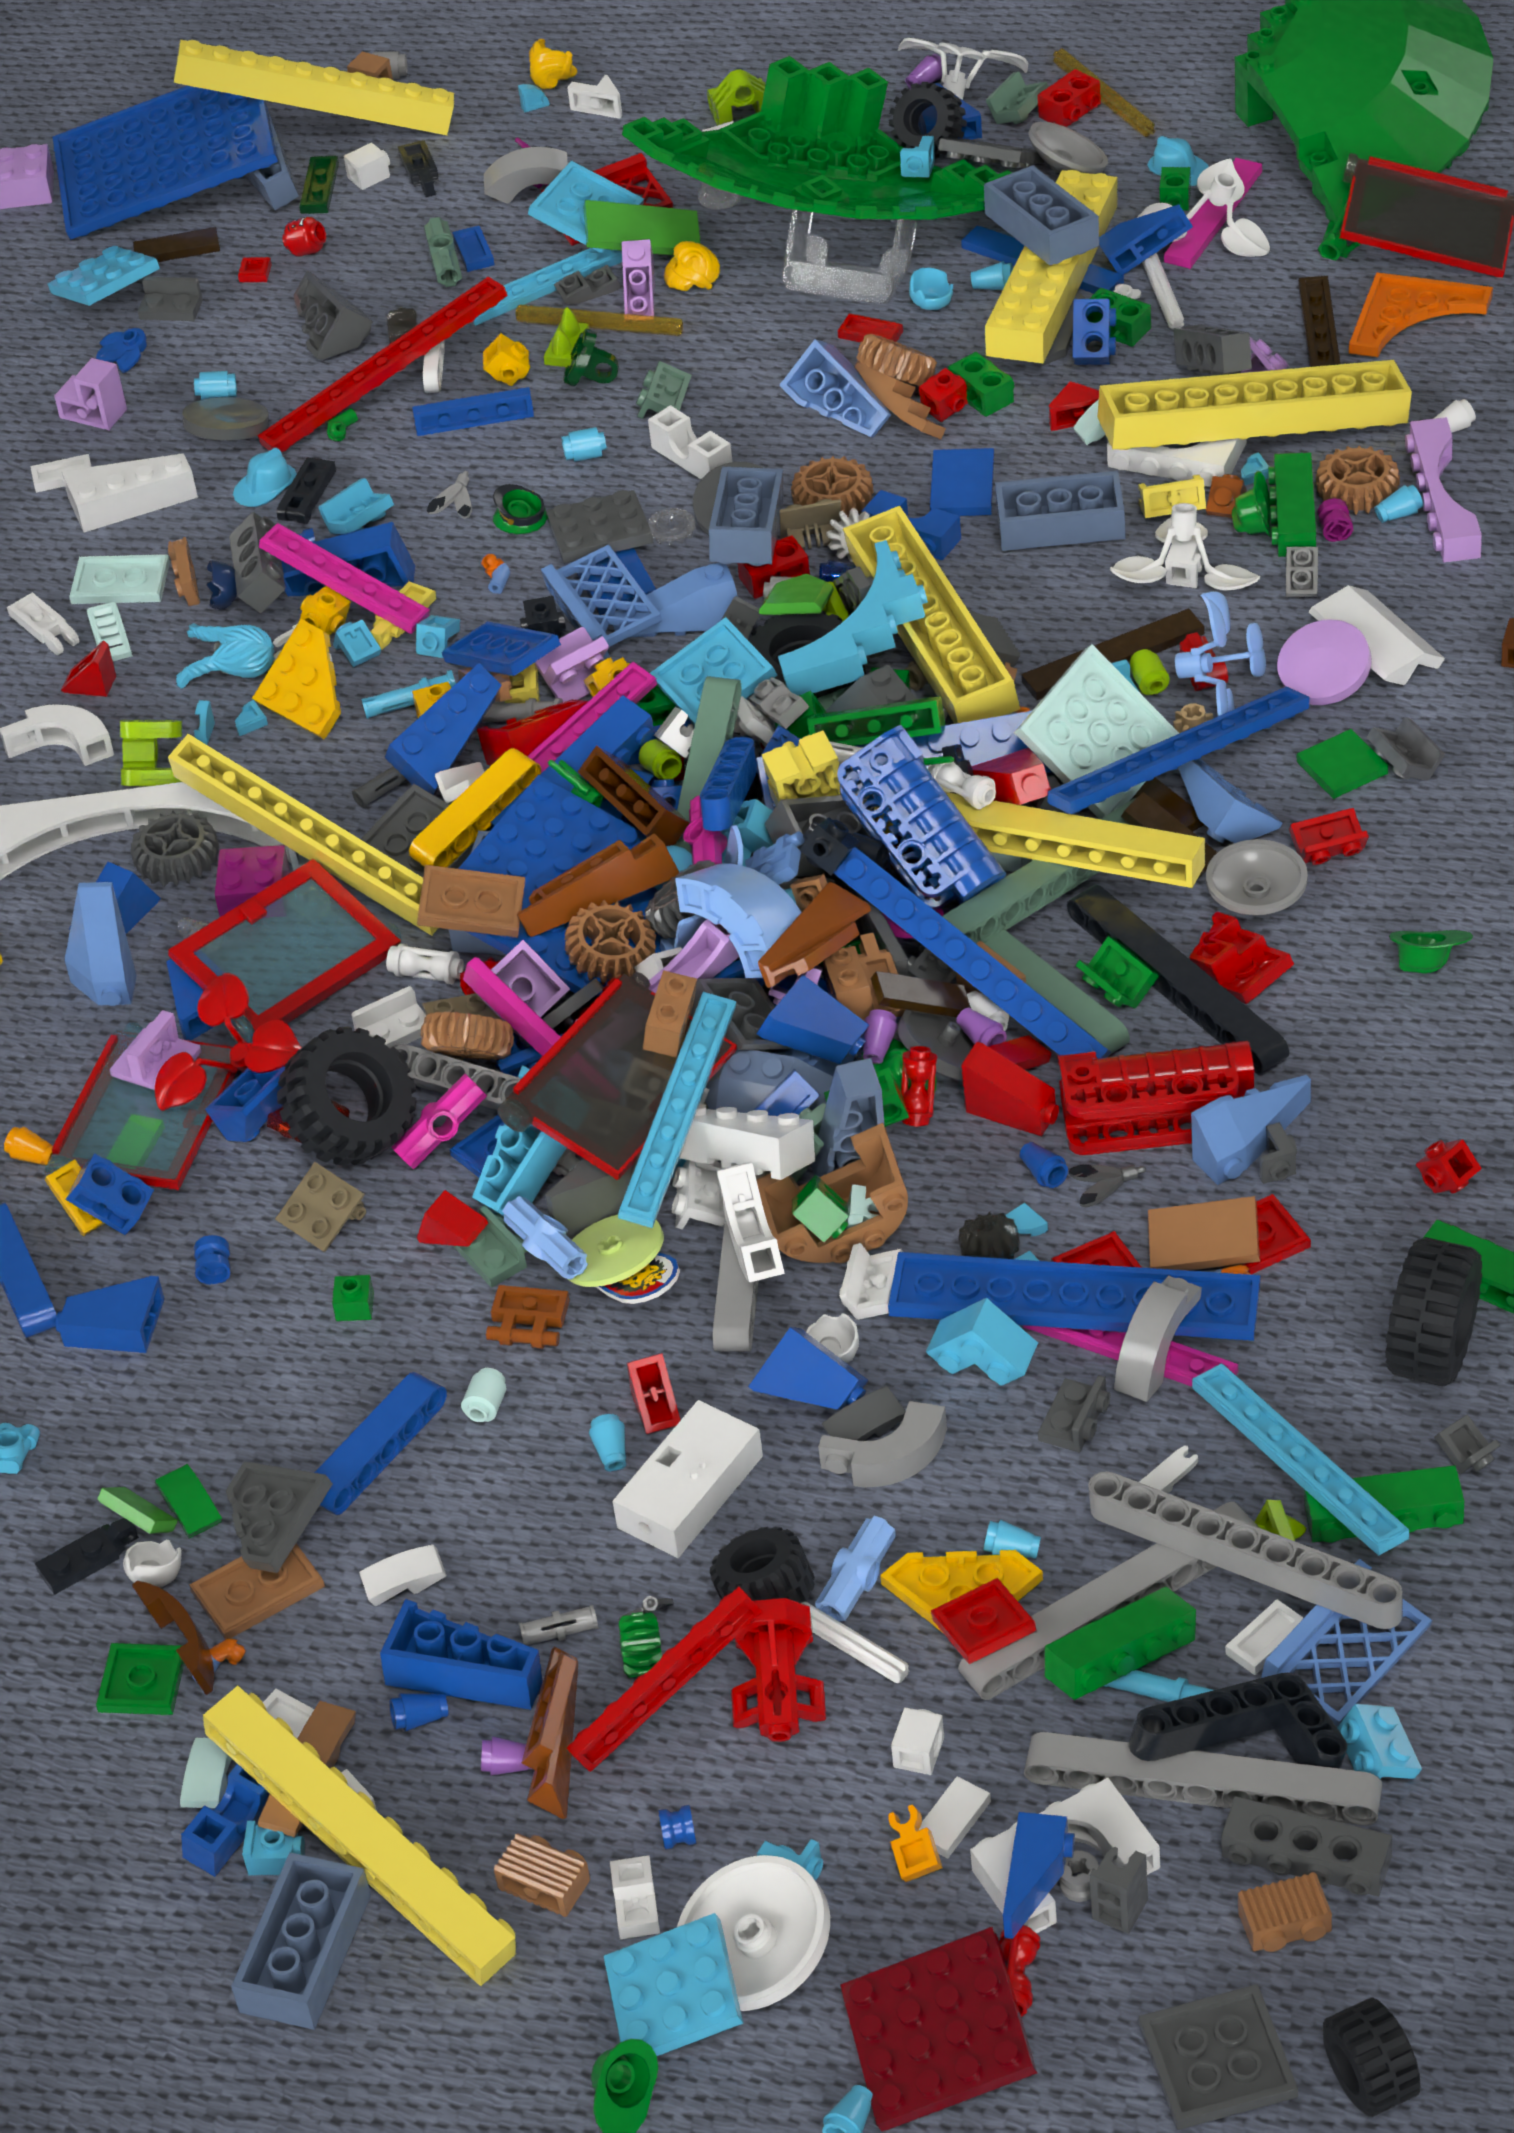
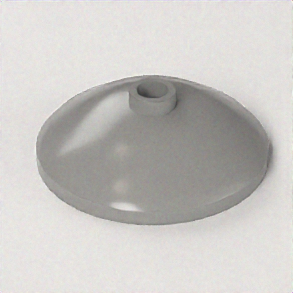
M1036 122L1029 129L1028 134L1031 144L1040 157L1057 173H1061L1062 170H1077L1081 173L1097 174L1104 171L1108 164L1107 156L1094 142L1072 129L1051 122Z
M1245 840L1231 844L1220 850L1210 860L1206 869V885L1213 899L1223 907L1244 915H1268L1288 908L1303 895L1308 881L1307 867L1302 857L1290 847L1270 840Z

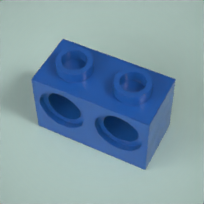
M1074 299V365L1110 364V355H1116V337H1110L1111 326H1116V308H1111L1110 299ZM1092 312H1100L1103 315L1101 321L1097 323L1089 322L1087 317ZM1092 341H1099L1103 344L1098 352L1088 351L1086 349L1087 345Z
M94 1153L80 1170L65 1200L126 1235L139 1220L154 1189L146 1185L138 1177L131 1176L118 1168L110 1160Z

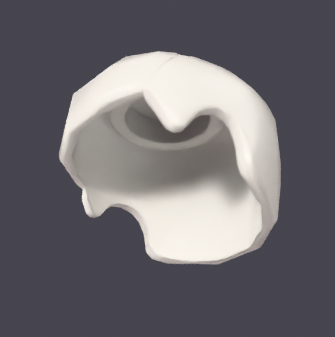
M844 1313L839 1317H831L824 1314L816 1323L810 1325L806 1333L846 1363L853 1360L859 1348L857 1325Z
M165 1540L160 1544L152 1541L137 1542L126 1551L123 1562L124 1571L134 1583L138 1580L162 1588L175 1580L180 1571L181 1548L179 1547L175 1550L170 1540Z

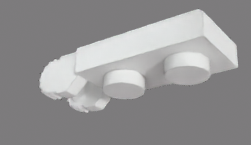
M33 592L7 607L10 617L41 643H45L48 649L56 655L63 653L64 648L55 636L61 634L64 640L72 646L80 642L77 633L66 623V620Z

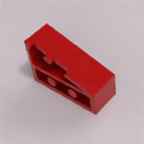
M572 699L536 710L534 715L519 721L516 720V717L507 719V725L498 729L487 728V726L478 728L477 732L486 764L491 766L511 748H515L528 756L588 701Z

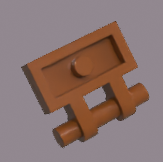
M499 1285L491 1309V1317L493 1322H502L501 1327L488 1326L486 1339L499 1341L500 1345L512 1346L513 1342L531 1344L532 1348L541 1349L545 1345L558 1346L560 1340L559 1332L547 1331L548 1327H563L570 1302L569 1292ZM516 1325H533L532 1330L516 1328Z

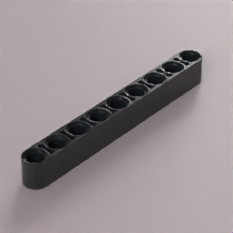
M1095 884L1067 901L1068 912L1079 926L1101 944L1104 943L1108 936L1116 939L1157 973L1159 977L1152 987L1220 1044L1248 1041L1256 1074H1262L1289 1056L1290 1052L1287 1042L1275 1029L1103 887Z

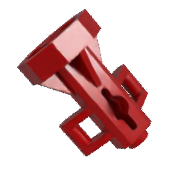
M787 1598L757 1600L753 1602L763 1612L735 1637L736 1648L741 1649L755 1667L756 1678L731 1689L733 1727L746 1728L759 1722L761 1736L768 1737L769 1740L774 1742H783L800 1732L799 1718L813 1722L826 1720L824 1682L796 1674L795 1666L806 1646L813 1642L810 1606ZM797 1690L809 1692L810 1705L798 1703ZM757 1694L758 1706L748 1710L747 1698Z

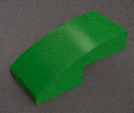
M188 1464L155 1480V1484L171 1513L174 1512L188 1539L222 1523V1517Z

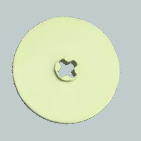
M614 1215L588 1226L572 1239L587 1254L586 1262L588 1265L582 1274L575 1276L572 1280H568L580 1286L598 1287L619 1282L639 1272L656 1257L662 1247L664 1234L659 1222L655 1220L653 1228L619 1219L618 1215Z

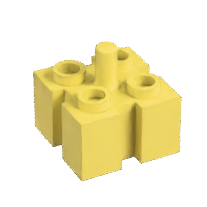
M823 730L803 737L799 740V744L796 747L793 742L788 741L782 747H777L761 754L765 772L769 778L767 781L770 795L776 806L780 800L841 795L840 784L837 778L839 768L838 757Z

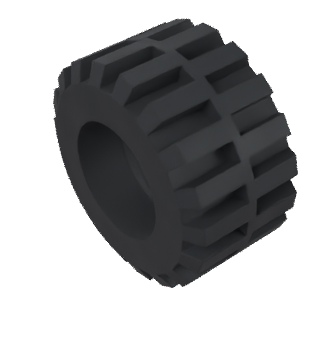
M922 82L921 85L917 83L911 84V90L904 88L901 91L903 96L901 98L896 96L893 101L896 103L895 109L890 108L889 114L893 115V119L889 120V126L894 128L891 134L894 138L898 139L897 143L904 148L919 147L922 136H934L935 158L940 157V153L946 155L947 151L938 150L940 138H963L964 132H961V129L966 127L967 120L962 119V116L966 115L965 108L960 107L962 104L961 100L955 97V94L950 90L928 82ZM934 105L937 110V122L929 133L921 135L918 128L919 117L927 107Z
M768 1526L760 1527L758 1530H749L739 1537L736 1536L730 1540L731 1542L728 1545H724L719 1550L720 1554L714 1556L712 1560L713 1566L710 1567L711 1580L721 1600L740 1587L752 1601L787 1598L802 1603L807 1601L810 1597L809 1592L814 1589L815 1583L813 1580L815 1576L797 1536H794L792 1531L788 1529L783 1530L782 1527L775 1526L771 1529Z
M1370 1997L1324 2019L1323 2040L1329 2062L1344 2092L1361 2112L1368 2117H1374L1419 2095L1421 2088L1420 2074L1413 2049L1397 2019L1378 1999Z

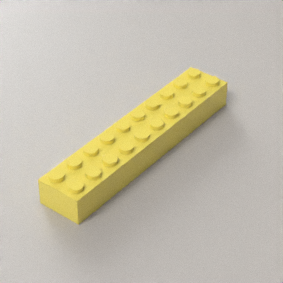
M1062 170L1056 183L1099 216V237L1105 234L1117 208V177L1108 176L1103 173L1089 174L1081 173L1077 170ZM1024 246L985 325L986 356L1044 364L1098 247L1084 254L1065 259L1058 264L1048 265Z
M1384 360L1100 385L1097 417L1112 450H1129L1137 447L1156 448L1161 445L1170 444L1187 445L1192 442L1236 438L1244 440L1258 436L1276 437L1280 434H1306L1314 431L1333 432L1338 429H1364L1369 426H1394L1396 424L1408 423L1412 391L1395 361Z
M897 506L843 528L850 558L856 567L861 568L866 578L870 576L874 580L876 574L877 553L874 543L887 540L890 551H897L905 575L913 574L917 586L923 584L928 603L922 604L925 617L897 625L896 627L899 636L937 696H941L942 704L954 724L1008 715L1020 710L1014 680L902 508Z

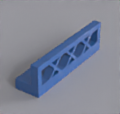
M529 387L412 407L417 436L534 417Z

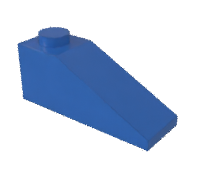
M1176 205L1119 223L1099 237V246L1116 272L1124 275L1193 228L1180 205Z
M1018 1813L1003 1910L1005 1938L1013 1939L1064 1874L1066 1857L1073 1858L1075 1833H1068L1067 1816Z

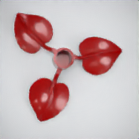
M223 973L215 978L201 994L197 1006L198 1015L205 1024L215 1027L225 1022L226 1027L238 1042L230 1051L231 1063L204 1058L194 1061L193 1057L187 1052H181L170 1057L162 1065L155 1082L156 1103L161 1111L187 1104L198 1097L203 1091L207 1079L206 1071L201 1067L202 1065L226 1069L232 1073H236L238 1070L243 1073L247 1068L255 1073H267L283 1066L285 1067L288 1060L302 1048L290 1026L280 1020L268 1021L258 1027L253 1034L252 1043H247L233 1026L231 1019L238 1018L246 1012L249 1004V994L245 984L236 975Z

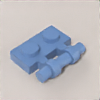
M799 831L792 835L785 834L776 840V844L768 848L763 846L754 851L753 856L746 859V867L766 875L778 885L792 880L798 875L801 851L797 847L805 843L803 834Z

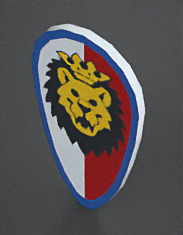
M658 1252L656 1257L647 1266L634 1275L619 1282L596 1288L622 1303L635 1304L646 1302L659 1297L669 1290L677 1281L680 1269L676 1259L670 1255Z

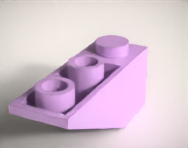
M650 239L622 241L625 322L654 320L655 277Z

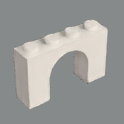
M1247 439L1203 441L1197 445L1179 449L1159 446L1156 448L1137 447L1129 450H1112L1108 442V467L1150 476L1171 478L1177 481L1190 480L1193 475L1199 474L1204 479V485L1211 487L1213 476L1222 477L1224 474H1232L1247 443Z
M1109 1778L1096 1784H1089L1082 1788L1079 1793L1062 1802H1054L1045 1811L1039 1813L1067 1816L1068 1833H1075V1842L1090 1845L1103 1856L1111 1848L1117 1847L1118 1856L1113 1861V1864L1118 1867L1127 1865L1129 1857L1135 1851L1146 1854L1147 1875L1160 1868L1159 1845ZM1017 1822L1010 1829L995 1837L985 1838L970 1849L972 1871L1002 1914ZM1050 1893L1047 1894L1024 1924L1036 1933L1057 1923L1055 1900Z

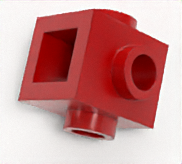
M944 368L919 386L920 403L930 407L929 414L939 422H943L968 404L966 382L961 376L955 375L947 368Z
M1463 1139L1447 1143L1439 1140L1431 1144L1424 1150L1426 1156L1416 1163L1424 1183L1434 1193L1450 1191L1451 1194L1456 1193L1469 1184L1468 1180L1482 1169Z

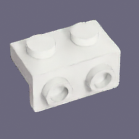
M480 762L443 770L435 774L444 802L447 804L452 803L484 773Z
M861 1243L853 1245L847 1262L843 1284L840 1288V1299L842 1304L849 1309L857 1320L889 1313L888 1304L898 1252H903L902 1249L869 1255Z

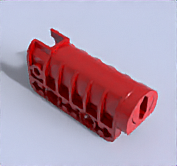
M1248 1041L1198 1046L1187 1049H1171L1160 1052H1145L1125 1056L1118 1055L1107 1058H1097L1096 1052L1057 1055L1061 1073L1059 1089L1068 1147L1073 1153L1078 1155L1191 1144L1192 1129L1182 1130L1180 1126L1184 1123H1191L1192 1112L1220 1097L1231 1095L1235 1099L1245 1096L1246 1090L1254 1089V1065ZM1173 1125V1131H1169L1168 1126ZM1156 1128L1158 1133H1151L1149 1129ZM1138 1129V1135H1134V1130ZM1114 1131H1124L1127 1133V1136L1112 1138L1110 1134ZM1103 1133V1139H1099L1098 1134ZM1086 1136L1088 1141L1081 1143L1079 1137Z

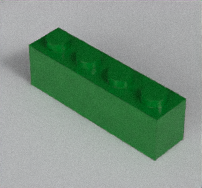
M1311 452L1274 454V467H1268L1269 485H1275L1269 486L1270 505H1276L1270 506L1271 525H1277L1271 527L1272 545H1278V557H1286L1287 547H1316Z
M941 696L815 714L807 719L809 735L823 730L830 742L852 746L869 744L885 732L900 725L903 726L910 737L939 734L945 730Z
M1436 1220L1423 1238L1427 1237L1473 1247L1482 1257V1282L1480 1284L1479 1299L1514 1314V1252L1498 1246L1490 1240L1465 1232L1457 1226Z
M1456 1465L1352 1478L1409 1529V1533L1417 1529L1433 1527L1450 1528L1457 1524H1464V1497ZM1304 1489V1508L1312 1543L1321 1541L1332 1543L1340 1539L1357 1537Z
M1163 1587L1045 1645V1677L1070 1698L1076 1700L1194 1641L1196 1609L1168 1587Z

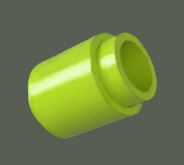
M1148 649L1139 650L1132 655L1130 659V672L1140 691L1145 695L1158 694L1164 691L1169 684L1170 677L1159 656Z
M658 739L650 740L640 749L639 762L641 766L661 780L673 779L680 773L682 768L680 755L663 741Z

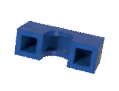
M880 490L862 512H867L870 518L900 506L908 517L907 498ZM933 507L923 517H908L926 547L936 559L943 561L961 540L960 516Z
M238 1764L229 1773L227 1789L216 1808L212 1810L204 1805L181 1834L183 1858L216 1877L244 1841L247 1821L258 1823L270 1795L266 1789Z

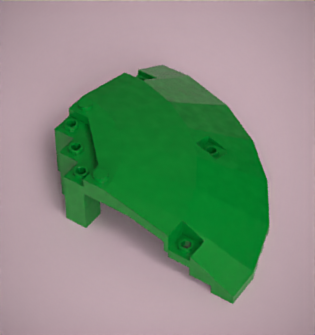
M1285 0V5L1275 6L1272 9L1260 12V30L1247 34V53L1234 57L1235 113L1247 127L1272 120L1274 110L1296 146V159L1299 161L1300 170L1312 182V193L1324 205L1325 216L1329 221L1332 220L1334 225L1348 200L1356 162L1367 165L1371 156L1441 173L1445 168L1449 169L1452 166V160L1456 156L1460 157L1469 148L1470 140L1473 134H1476L1482 122L1484 112L1489 109L1493 55L1479 17L1462 0ZM1367 177L1357 225L1380 218L1393 210L1394 204L1402 199L1408 201L1413 198L1414 192L1418 189Z
M791 56L769 64L761 111L718 130L703 132L684 118L671 123L665 117L651 122L644 116L623 125L622 135L651 158L714 188L787 209L855 219L931 220L985 210L984 184L1012 173L1006 170L998 174L986 164L975 168L962 159L944 168L934 165L929 178L903 177L901 175L900 152L904 147L878 129L888 81L870 68L848 76L831 62L808 70Z

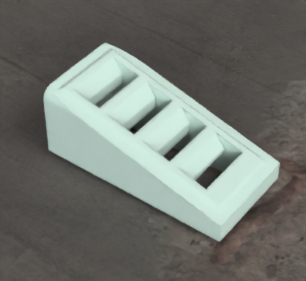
M110 602L88 608L87 615L96 646L103 640L109 644V647L122 644L110 648L112 660L117 661L132 657L117 604Z

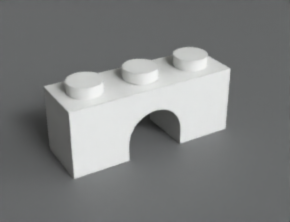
M671 405L648 419L651 447L699 479H702L714 468L733 462L731 444L712 431L697 439L691 427L690 417Z

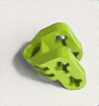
M738 69L731 71L718 87L707 89L709 108L717 126L733 121L731 106L742 107L752 104L755 113L760 112L765 82L761 78H756L750 73Z
M120 720V737L123 738L121 785L156 786L182 782L174 777L171 768H157V738L182 737V720Z

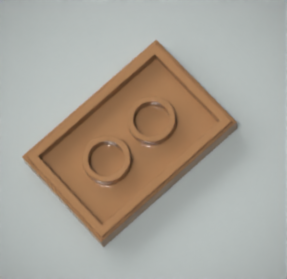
M425 865L417 925L518 938L520 919L517 913L522 910L525 877Z
M1255 1196L1148 1210L1150 1268L1190 1271L1260 1262L1257 1202Z
M297 1544L294 1545L278 1573L249 1568L241 1556L189 1584L192 1594L224 1639L232 1638L325 1587L322 1577Z

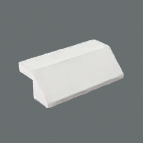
M1348 585L1312 606L1309 610V613L1318 621L1340 620L1352 624L1359 629L1366 638L1371 651V669L1385 681L1405 685L1418 664L1438 669L1445 659L1368 590Z

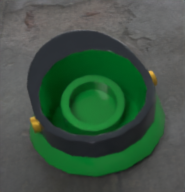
M514 484L502 485L495 490L493 500L497 509L493 515V523L500 530L512 534H528L540 529L546 523V509L544 501L539 494Z

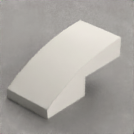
M434 1545L398 1553L359 1572L368 1600L374 1606L384 1603L407 1588L413 1594H417L446 1577L441 1558Z
M650 1856L610 1861L620 1940L660 1934Z

